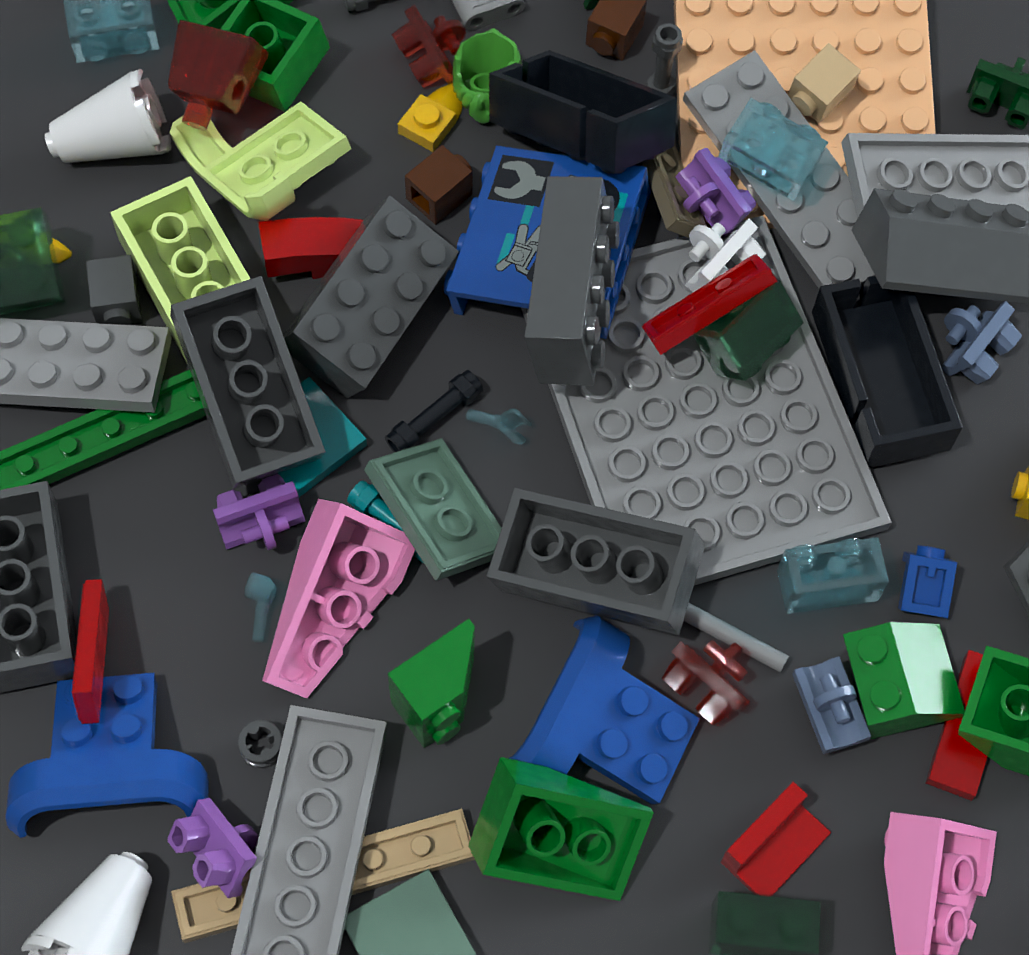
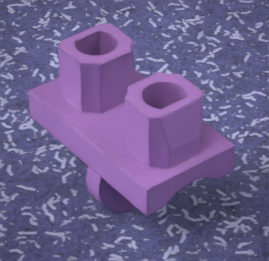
M704 148L695 154L691 163L681 170L675 178L688 194L687 199L683 203L685 209L689 213L699 210L711 227L715 223L723 225L726 230L720 237L723 238L728 236L756 206V201L748 190H738L729 178L731 176V167L724 157H714L708 148Z
M276 474L262 479L258 485L260 493L243 499L241 492L235 490L217 496L218 508L213 509L226 550L263 538L265 546L269 551L277 548L273 534L305 522L293 481L286 483L280 475Z
M211 798L199 799L191 816L174 821L168 836V843L176 853L192 851L195 854L196 859L192 866L193 876L202 888L218 885L227 898L241 895L243 877L257 859L252 851L257 845L258 835L248 824L233 827Z

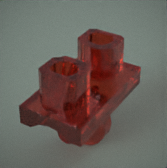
M413 5L404 11L409 22L395 31L392 37L406 58L423 47L426 49V54L409 64L414 76L423 88L437 82L441 78H444L448 85L452 84L453 66L444 51L449 50L452 55L457 54L460 43L466 35L465 27L459 20L447 21L444 16H438L434 20L436 28L432 31L427 21L422 18L417 7Z
M711 640L703 649L715 661L710 666L687 644L685 645L680 641L671 651L676 658L670 663L662 679L681 696L699 678L702 679L712 690L695 709L713 726L720 724L735 710L742 713L751 702L723 678L722 675L728 672L737 682H740L747 675L748 671L736 661L741 655L743 648L735 642L724 650L714 640Z

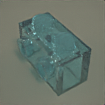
M63 0L69 39L77 63L99 61L104 58L125 54H141L145 51L159 49L150 0Z
M750 98L725 137L718 157L795 201L819 163L828 141L822 139L814 128L804 124L798 125L784 117L782 112L774 105L767 102L760 103Z
M878 537L868 539L850 538L837 543L815 546L806 544L785 549L777 569L786 614L876 602L889 582Z

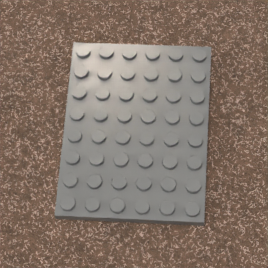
M764 216L750 219L759 227L751 236L767 253L762 260L771 269L777 280L776 283L660 355L642 326L653 317L693 293L685 284L708 258L703 256L699 262L693 261L688 254L693 249V245L690 239L685 236L634 249L607 339L600 338L605 343V362L603 368H596L594 386L548 384L590 504L695 529L704 542L705 548L694 586L889 529L892 523ZM746 220L742 221L734 230H738ZM730 259L725 266L731 269L736 264ZM521 308L527 323L528 309Z

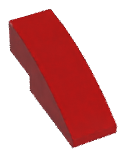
M305 217L258 222L267 277L311 271L312 279L323 278L363 220L341 217Z

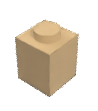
M828 43L794 77L788 96L803 115L811 116L820 123L853 90L861 70Z

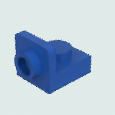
M917 545L916 553L904 551L902 561L906 562L898 606L899 610L948 618L957 562L944 558L945 549Z

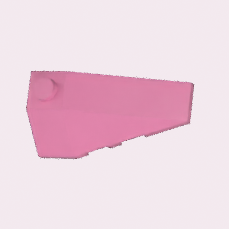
M318 499L299 545L262 681L304 698L309 697L343 655V648L359 628L364 629L373 618L371 614L387 594L392 595L402 583L415 548L403 531L342 503Z
M890 812L889 826L884 839L886 847L884 868L896 955H958L964 939L972 940L977 924L969 919L976 897H986L989 888L997 831L941 818Z

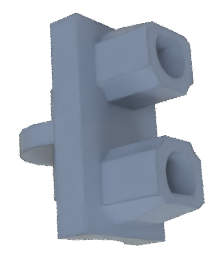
M1006 301L1002 302L995 312L985 311L982 314L980 309L974 305H970L967 310L960 308L951 309L944 318L946 328L950 331L946 336V340L952 345H956L958 342L959 344L942 364V370L949 376L961 371L977 385L991 378L999 364L984 350L989 344L999 355H1003L1017 344L1022 335L1008 320L1015 309Z
M839 656L814 666L802 667L793 671L794 681L823 755L869 741L871 734L857 702V694L849 682Z

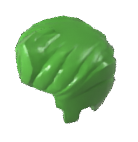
M495 28L483 33H477L471 38L465 39L460 44L453 62V91L456 93L458 100L462 102V106L465 109H469V115L475 121L482 124L489 122V73L514 63L522 65L521 56L515 42Z

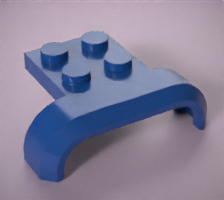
M598 615L577 620L573 624V627L579 630L577 641L528 737L509 759L546 766L567 775L577 758L651 805L661 802L700 718L621 669L630 647V637L628 634Z
M155 673L103 677L99 723L82 724L78 719L72 696L73 679L57 681L51 757L36 760L22 766L12 775L9 782L6 823L8 829L18 837H26L27 821L32 816L45 811L159 801L180 807L186 816L189 817L193 813L197 800L208 798V775L198 760L179 751L155 749L157 701Z

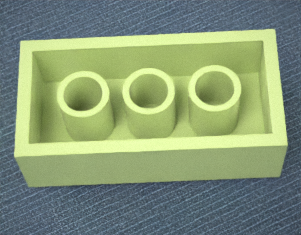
M191 176L110 212L122 247L127 255H131L138 276L166 326L169 327L170 333L184 358V352L170 317L171 305L250 279Z

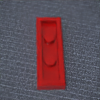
M753 254L644 323L642 328L659 354L662 355L770 287L777 280L765 262L757 254Z
M102 579L85 580L82 589L72 685L73 700L78 719L82 724L99 723L109 621V606Z
M968 650L965 654L956 682L964 710L966 709L983 654ZM961 717L944 722L925 784L972 801L976 797L988 756L958 734L963 718Z

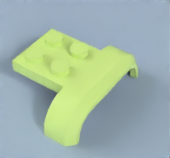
M301 101L233 148L223 139L214 126L208 112L200 105L174 121L170 130V135L178 150L202 179L244 215L262 221H268L295 202V189L351 150L348 139L343 133Z

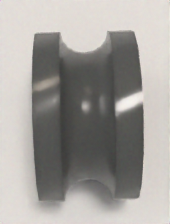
M267 720L249 722L243 727L238 737V746L242 758L248 765L261 769L271 767L277 762L282 742L279 729ZM261 734H267L269 743H274L272 749L263 748L260 755H255L253 746L251 744L248 745L250 740H259Z

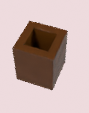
M599 0L588 18L585 45L593 48L599 54L610 55L623 61L644 25L647 0Z
M441 145L405 175L406 199L435 225L438 224L473 194V171L470 164L461 155H454Z

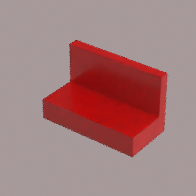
M794 782L732 844L721 860V863L764 904L831 834L820 821L802 806L808 795Z

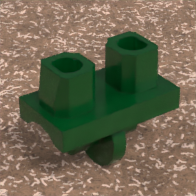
M1018 57L1014 68L999 62L996 65L980 59L966 93L970 94L968 107L983 114L989 113L994 103L1009 109L1005 117L1008 124L1024 129L1029 123V74L1022 72L1026 59Z

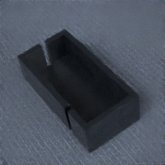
M551 50L523 60L522 65L514 63L489 73V122L506 128L511 134L523 135L533 139L540 146L552 147L567 153L574 160H586V162L600 167L605 173H623L628 167L644 160L654 159L657 154L675 146L677 97Z
M875 275L869 276L866 279L858 301L859 307L854 308L861 289L859 279L820 286L812 309V315L842 405L850 424H855L853 431L868 467L871 468L950 451L963 426L915 293L883 289Z

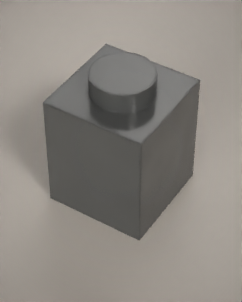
M131 255L86 261L90 306L96 323L119 325L142 323L138 277Z

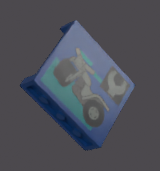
M496 145L491 162H486L482 170V188L479 197L472 199L469 210L470 223L467 232L461 233L458 239L457 250L459 252L457 253L458 258L454 270H448L444 281V293L449 297L454 314L463 315L468 299L529 309L547 177H603L606 195L613 196L614 198L613 221H618L620 227L618 249H611L610 260H614L615 264L613 288H606L605 300L610 302V321L608 328L601 327L600 334L601 339H607L651 193L647 167L633 165L628 167L623 173L610 174L603 172L600 167L588 163L586 160H574L567 155Z

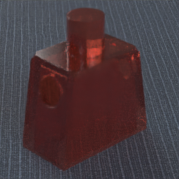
M180 20L168 86L171 91L188 102L182 122L190 127L206 131L214 109L231 114L238 113L263 68L269 53L253 37Z

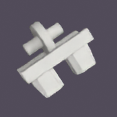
M747 219L738 230H734L723 241L720 237L726 230L720 223H715L712 228L705 225L695 226L689 234L690 242L693 245V249L688 253L689 257L695 262H699L703 256L708 259L687 281L685 286L692 292H695L728 271L729 269L725 264L730 259L736 265L753 254H757L762 259L767 253L751 236L759 227L750 219Z

